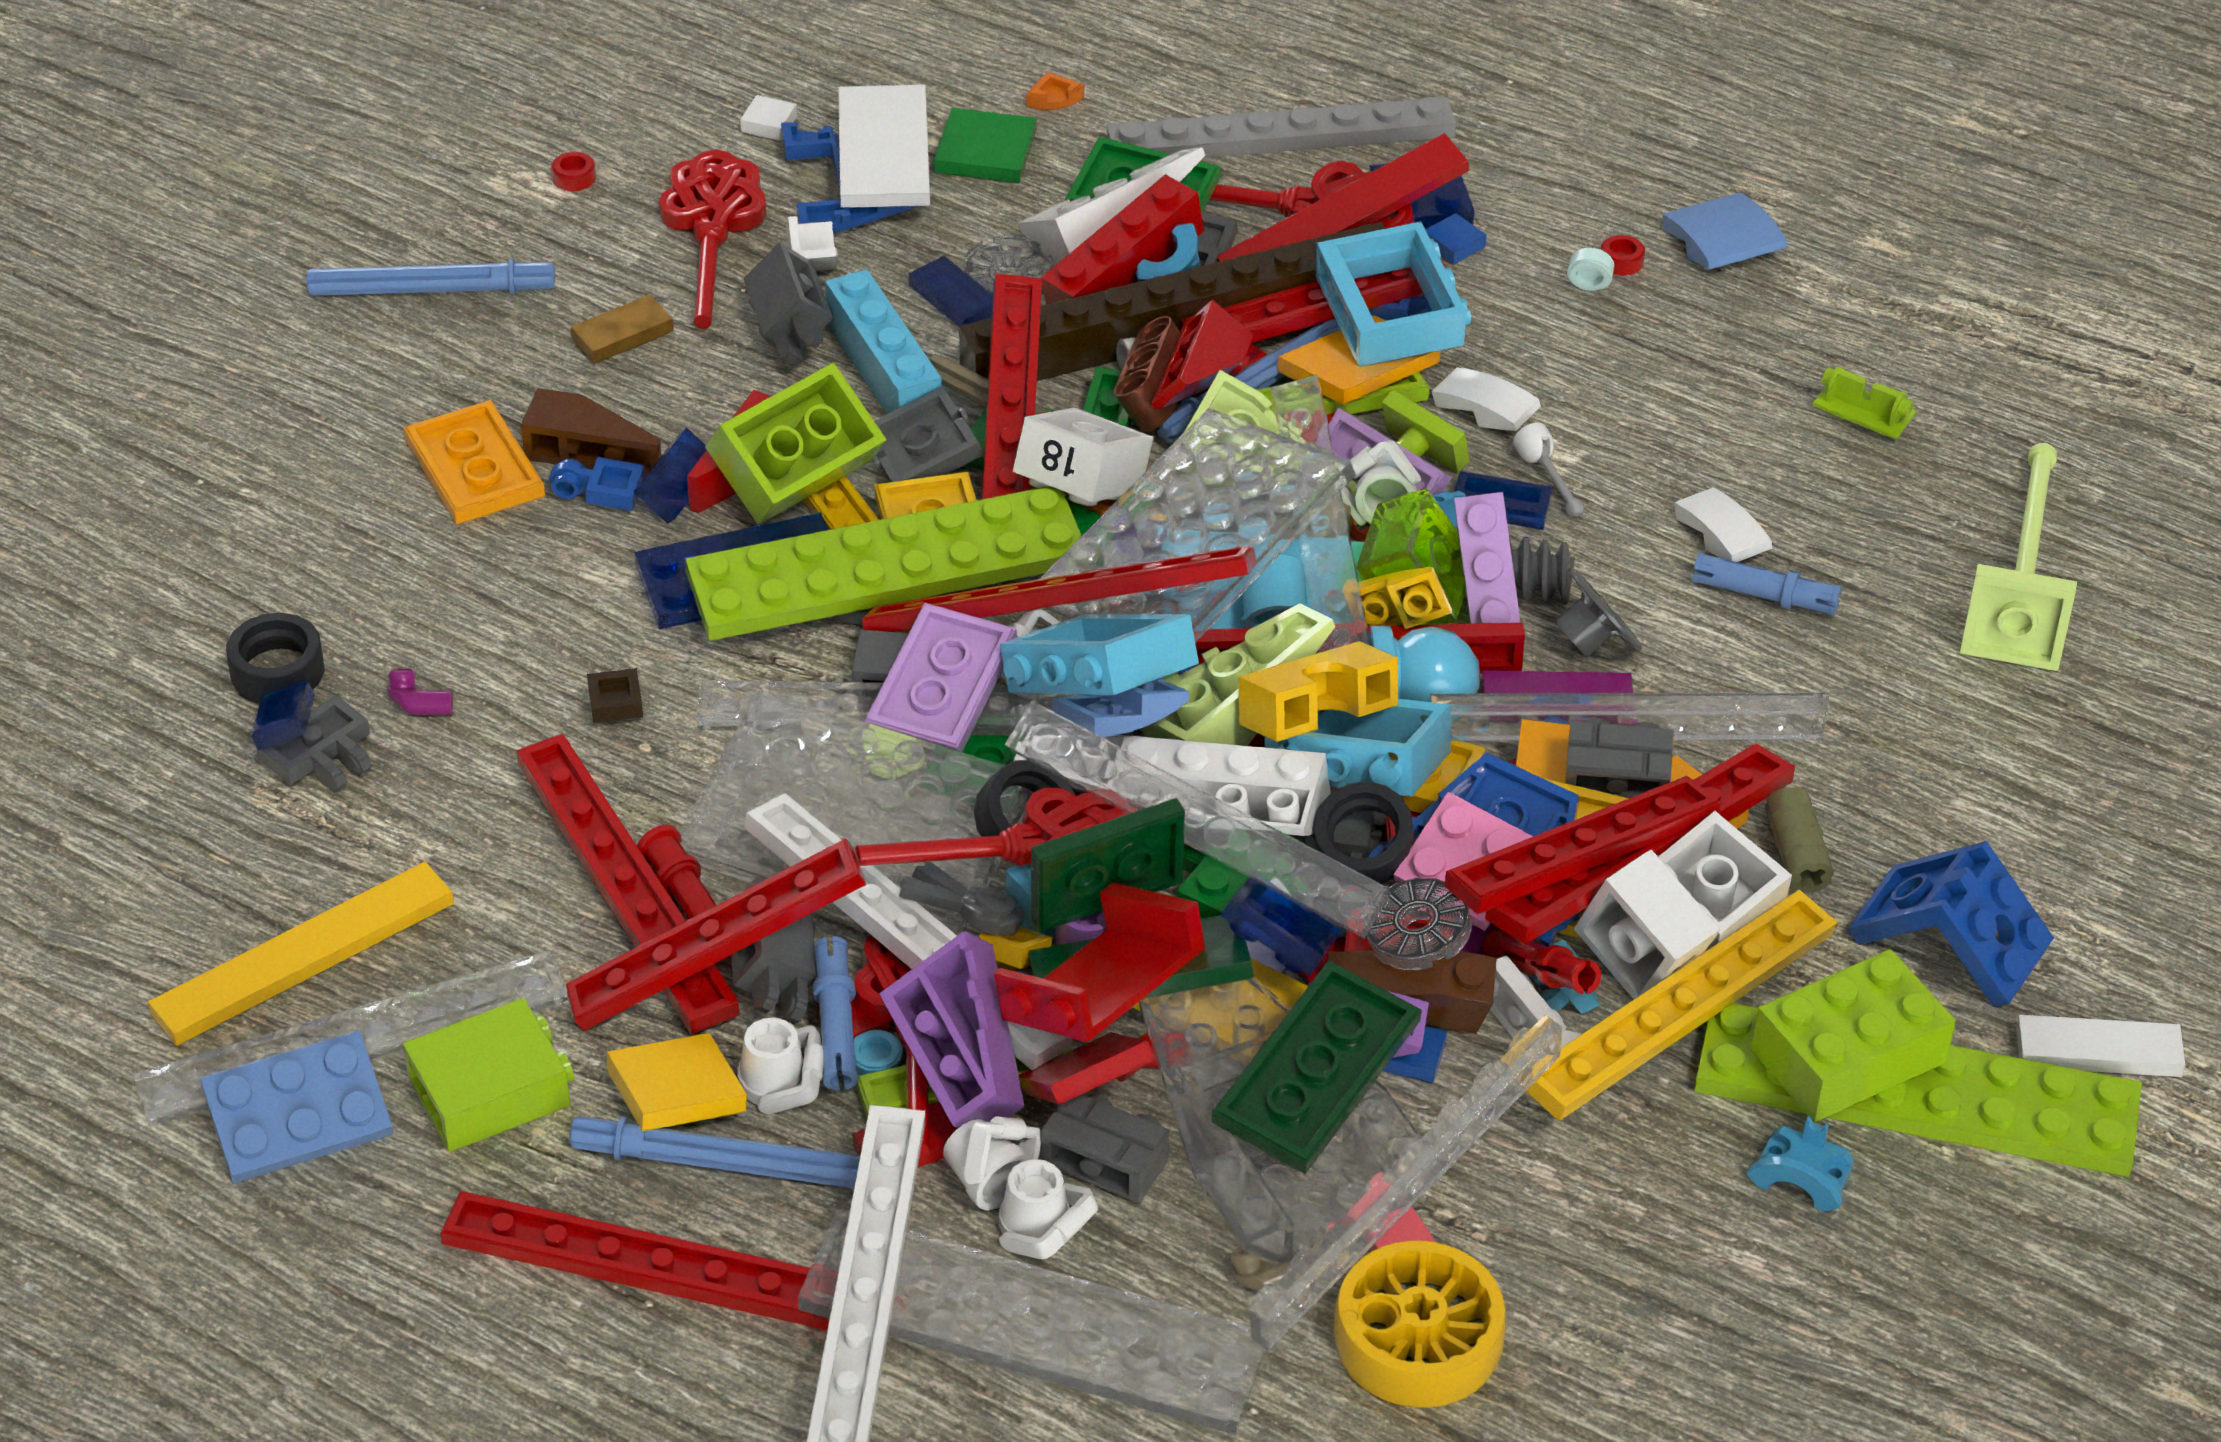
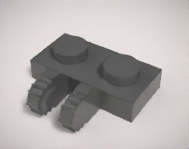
M337 695L256 745L259 760L289 785L314 771L323 785L329 787L334 793L341 791L346 787L348 781L340 767L331 760L338 754L345 766L354 771L355 774H358V776H364L371 771L370 769L373 766L369 756L357 744V742L370 735L368 719Z

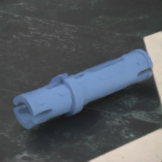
M1699 552L1694 565V569L1697 572H1694L1692 575L1693 583H1702L1781 602V608L1789 610L1793 606L1826 613L1829 616L1836 615L1840 603L1838 596H1841L1842 586L1840 585L1835 586L1801 578L1800 572L1790 570L1788 574L1706 555L1702 552Z
M832 936V956L828 952L827 937L819 939L814 944L818 979L813 983V996L820 1006L824 1058L823 1083L829 1089L840 1090L838 1071L842 1070L846 1090L858 1083L851 1001L855 998L856 993L854 980L849 977L848 943L841 937Z

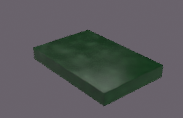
M1174 798L1031 847V920L1038 932L1046 931L1103 911L1100 892L1112 883L1151 892H1158L1181 884L1183 880L1185 809L1179 800Z

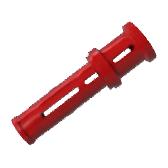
M669 824L659 825L645 833L639 840L637 847L646 861L653 867L657 874L656 876L667 893L675 897L687 918L691 919L717 904L700 880L701 865L694 856L688 855L682 847L680 832L675 826ZM730 955V956H728V957H726V958H724V959H722V960H726V959L732 957V955Z

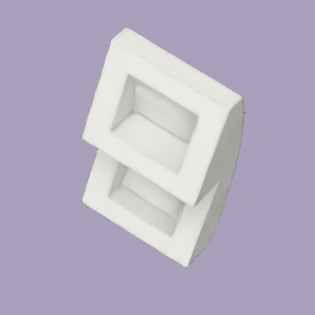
M1457 367L1431 391L1436 407L1473 411L1477 426L1482 428L1516 431L1541 407L1537 397L1513 383L1484 372Z
M1714 487L1674 502L1676 520L1702 532L1705 550L1719 558L1739 562L1772 549L1770 537L1758 522L1736 501Z

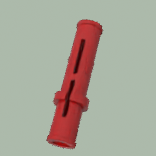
M1496 929L1490 931L1483 940L1482 950L1484 956L1497 959L1508 956L1521 972L1538 977L1539 981L1545 986L1556 989L1567 987L1579 994H1583V991L1586 994H1590L1600 984L1601 970L1598 964L1594 961L1574 956L1573 952L1566 947L1560 945L1547 947L1534 941L1524 945L1501 929L1500 932Z

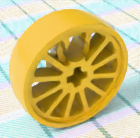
M1430 1241L1392 1243L1365 1255L1346 1275L1338 1292L1335 1305V1344L1346 1371L1362 1388L1374 1396L1393 1404L1407 1407L1430 1408L1458 1402L1476 1392L1494 1372L1504 1348L1507 1323L1503 1295L1494 1277L1479 1261L1467 1253L1445 1244ZM1414 1282L1417 1286L1404 1290L1400 1283ZM1427 1283L1441 1286L1443 1288L1440 1292H1438L1437 1290L1427 1287L1425 1285ZM1379 1290H1384L1386 1293H1376V1292L1379 1291ZM1456 1296H1462L1467 1300L1447 1308ZM1476 1318H1480L1483 1321V1323L1468 1322ZM1374 1322L1386 1324V1329H1374L1370 1327V1324ZM1407 1357L1413 1358V1362H1408L1404 1360ZM1427 1358L1431 1363H1425L1422 1359Z

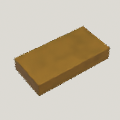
M650 294L570 326L571 339L593 363L600 362L674 331L673 318Z

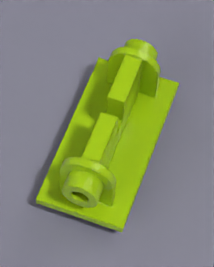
M1840 366L1836 369L1828 367L1821 380V384L1826 387L1813 402V407L1896 440L1916 416L1917 410L1913 409L1914 401L1908 399L1906 392L1897 391L1877 382L1873 384L1871 392L1865 390L1867 378L1844 370Z

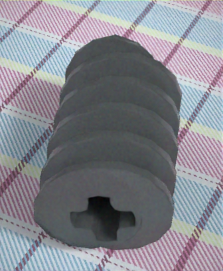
M1509 536L1515 585L1517 587L1518 584H1521L1524 599H1530L1536 588L1540 587L1543 601L1549 602L1556 589H1559L1563 604L1568 605L1573 578L1568 569H1574L1575 557L1570 556L1567 542H1562L1554 555L1551 554L1549 542L1546 539L1541 541L1536 552H1532L1528 537L1523 536L1517 549H1512Z

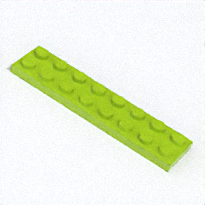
M1048 486L685 558V566L708 640L712 641L870 609L875 606L910 601L1088 564V550L1063 491Z
M1732 1003L1708 1020L1694 1092L1806 1114L1751 1051L1758 1011L1757 1007ZM1950 1045L1947 1063L1826 1118L2129 1177L2134 1160L2142 1082Z

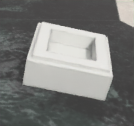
M756 95L740 119L741 132L781 141V123L794 122L797 117V104Z

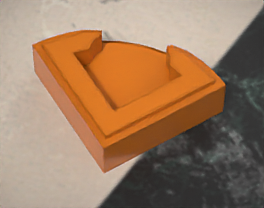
M1046 72L1026 94V107L1040 110H1055L1069 107L1084 98V84Z

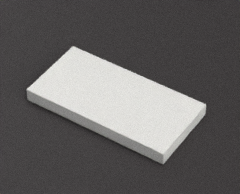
M925 85L838 87L841 207L930 205Z

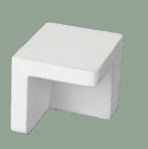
M797 216L788 217L786 229L788 247L812 261L815 271L836 269L838 255L837 248L834 247L832 221L798 224Z

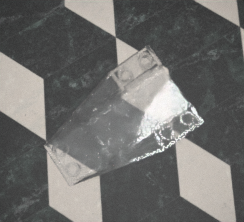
M1254 977L1237 982L1145 998L1139 1001L1191 1173L1244 1252L1281 1263L1304 1253L1312 1259L1362 1238L1363 1224L1408 1208L1441 1173L1442 1165L1389 1091L1377 1080L1306 1175L1211 1123L1213 1109L1291 1009Z

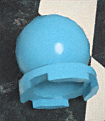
M1369 626L1370 633H1366L1365 644L1398 657V699L1451 704V722L1471 707L1480 684L1479 661L1469 645L1457 634L1445 629L1427 627L1412 630L1397 641L1393 637L1390 626ZM1422 715V719L1425 722L1428 716Z

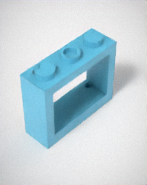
M1422 222L1317 242L1315 277L1358 366H1366L1464 345L1465 327L1471 323V312L1467 308L1466 298L1459 297L1456 291L1453 272L1450 268L1443 266L1438 243L1434 242L1433 238H1429ZM1411 267L1432 312L1375 323L1354 279Z
M1083 614L1000 644L1003 669L1009 693L1116 695L1199 664L1190 614Z
M1398 699L1397 706L1361 717L1340 710H1319L1318 730L1278 742L1265 737V748L1326 753L1330 787L1341 788L1350 783L1369 781L1386 785L1399 795L1412 797L1451 752V704ZM1422 715L1428 716L1425 722L1422 719ZM1389 752L1395 753L1398 760L1391 759Z

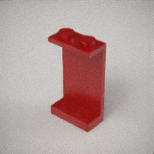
M1110 884L1100 892L1107 930L1046 977L1039 978L1003 968L994 972L1002 1020L1089 1042L1205 950L1198 902L1121 884Z

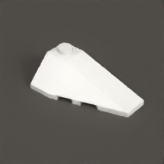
M1200 147L1176 152L1131 172L1132 180L1129 182L1126 178H1122L1108 184H1102L1093 188L1095 198L1091 199L1090 196H1085L1071 202L1069 199L1019 222V228L1054 267L1165 174L1180 182L1206 156L1204 150Z

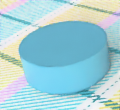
M869 1030L854 1038L858 1076L903 1065L902 1044L890 1032Z

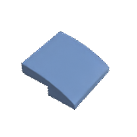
M1740 192L1662 214L1664 231L1686 242L1687 259L1709 270L1787 248V239L1773 219L1756 202Z
M1159 678L1116 695L1053 698V718L1092 738L1109 737L1146 727L1165 718L1189 701V691Z

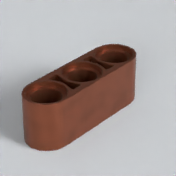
M1169 316L1159 317L1139 331L1114 389V395L1140 432L1151 431L1165 423L1172 415L1177 404L1176 402L1160 410L1155 409L1151 405L1180 334V331Z

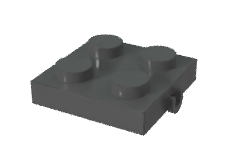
M943 386L874 421L887 441L872 461L875 463L878 471L883 470L889 482L946 475L983 456L979 442L969 428L971 423L964 408L960 407L957 409Z

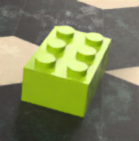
M833 362L719 425L705 448L756 523L760 525L871 462L887 439Z
M1888 949L1759 1006L1751 1051L1815 1123L1947 1063L1956 1019L1894 951Z

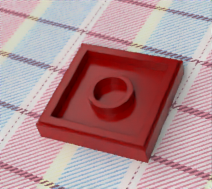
M1110 1032L1046 1062L1033 1071L1030 1069L1018 1076L1023 1094L1062 1104L1152 1062L1151 1059L1154 1056L1147 1040Z

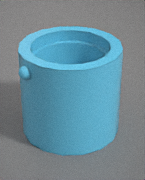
M1267 554L1256 557L1257 564L1250 574L1241 576L1245 615L1241 618V622L1246 624V628H1253L1298 604L1312 609V606L1307 604L1304 566L1296 557L1286 554Z

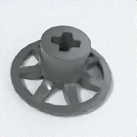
M1568 569V572L1582 591L1581 599L1577 600L1560 615L1555 622L1586 657L1607 641L1612 634L1621 635L1640 651L1642 646L1625 622L1609 607L1604 598L1575 569Z

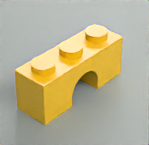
M1358 641L1238 676L1239 724L1278 742L1318 730L1319 710H1340L1361 717L1397 706L1398 657Z

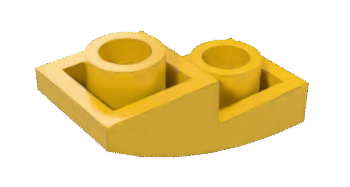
M1433 567L1409 569L1377 576L1345 586L1343 596L1357 626L1397 625L1403 623L1405 629L1451 614L1452 608Z

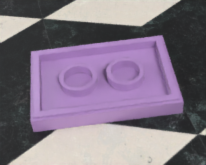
M924 603L865 719L867 731L959 758L1003 670L1000 644L1018 638L1016 628Z

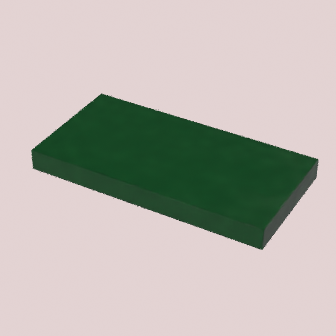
M1238 912L1201 918L1205 950L1143 999L1252 979L1254 977L1252 961ZM1095 938L1029 950L1033 976L1039 978L1046 977Z
M1328 960L1213 1109L1211 1123L1306 1175L1421 1021L1422 1010Z

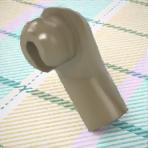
M1245 1245L1236 1248L1230 1257L1233 1266L1230 1272L1239 1285L1266 1295H1277L1316 1279L1313 1264L1306 1253L1274 1265L1261 1260V1254L1254 1246Z

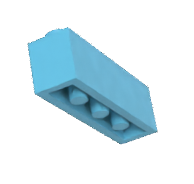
M867 269L825 281L826 300L833 317L827 325L887 414L942 387L941 376Z

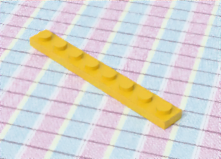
M1799 889L1526 1071L1520 1086L1552 1116L1561 1121L1721 1012L1723 1008L1731 1005L1831 937L1838 922Z

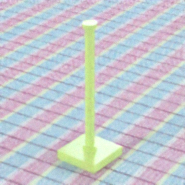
M2038 443L2029 450L2028 463L2031 466L2016 569L2010 570L1982 564L1977 565L1960 654L2052 671L2059 670L2076 594L2077 581L2035 574L2050 470L2056 465L2057 451L2050 444Z

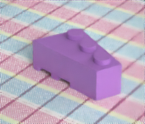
M965 930L879 993L952 1125L957 1128L975 1119L990 1122L994 1117H1011L1024 1107L1007 1021L1002 1020L994 972L997 971L993 945Z

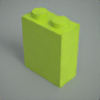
M525 998L403 1043L408 1079L449 1153L571 1106L568 1083L575 1080L571 1063L564 1051L555 1052L552 1046V1033L545 1017L542 1014L535 1016Z

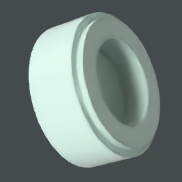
M1579 249L1570 257L1567 275L1571 283L1580 289L1589 291L1601 290L1606 288L1612 281L1614 261L1610 255L1600 249Z

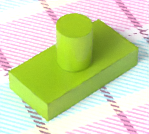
M1395 390L1382 401L1386 429L1399 438L1396 443L1419 457L1425 453L1457 474L1470 462L1464 432Z

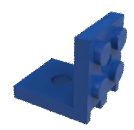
M1987 841L1893 865L1848 927V931L1857 944L1861 945L1937 926L1993 1007L2010 1004L2054 939L2045 923L2041 920ZM1997 930H1998L1999 940H1997L1996 937H1995Z

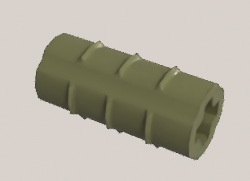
M1785 787L1773 792L1767 798L1765 811L1770 824L1768 829L1773 834L1776 843L1774 848L1779 853L1782 862L1781 866L1792 875L1790 888L1795 892L1800 889L1803 893H1814L1824 889L1831 883L1834 871L1829 858L1830 851L1825 846L1822 837L1824 832L1819 827L1816 818L1818 813L1812 806L1809 794L1800 787Z

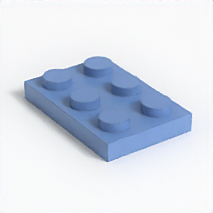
M360 1030L200 1078L201 1088L232 1184L393 1135V1126Z

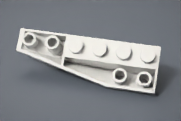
M1026 726L1014 761L1036 760L1050 765L1067 779L1073 791L1079 793L1114 792L1125 798L1133 808L1145 809L1177 798L1185 809V821L1204 827L1299 836L1315 835L1314 821L1319 806L1331 793L1326 753L1129 735L1092 738L1080 731Z

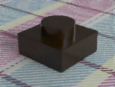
M637 668L587 674L593 723L643 717Z

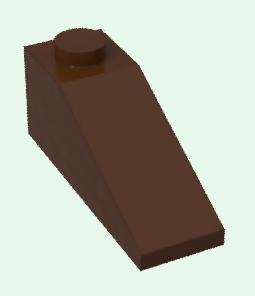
M537 388L521 422L523 450L530 461L557 464L564 459H573L580 462L585 469L593 470L597 457L644 465V478L661 481L663 466L660 438L584 395Z
M1426 948V953L1429 952V951H1431V950H1433V949H1432V948ZM1441 948L1437 952L1418 957L1395 956L1382 950L1328 952L1325 964L1330 960L1386 991L1429 1002L1426 1018L1427 1025L1477 1034L1493 1005L1497 958L1450 948ZM1403 949L1401 955L1412 954L1408 952H1414L1418 949Z

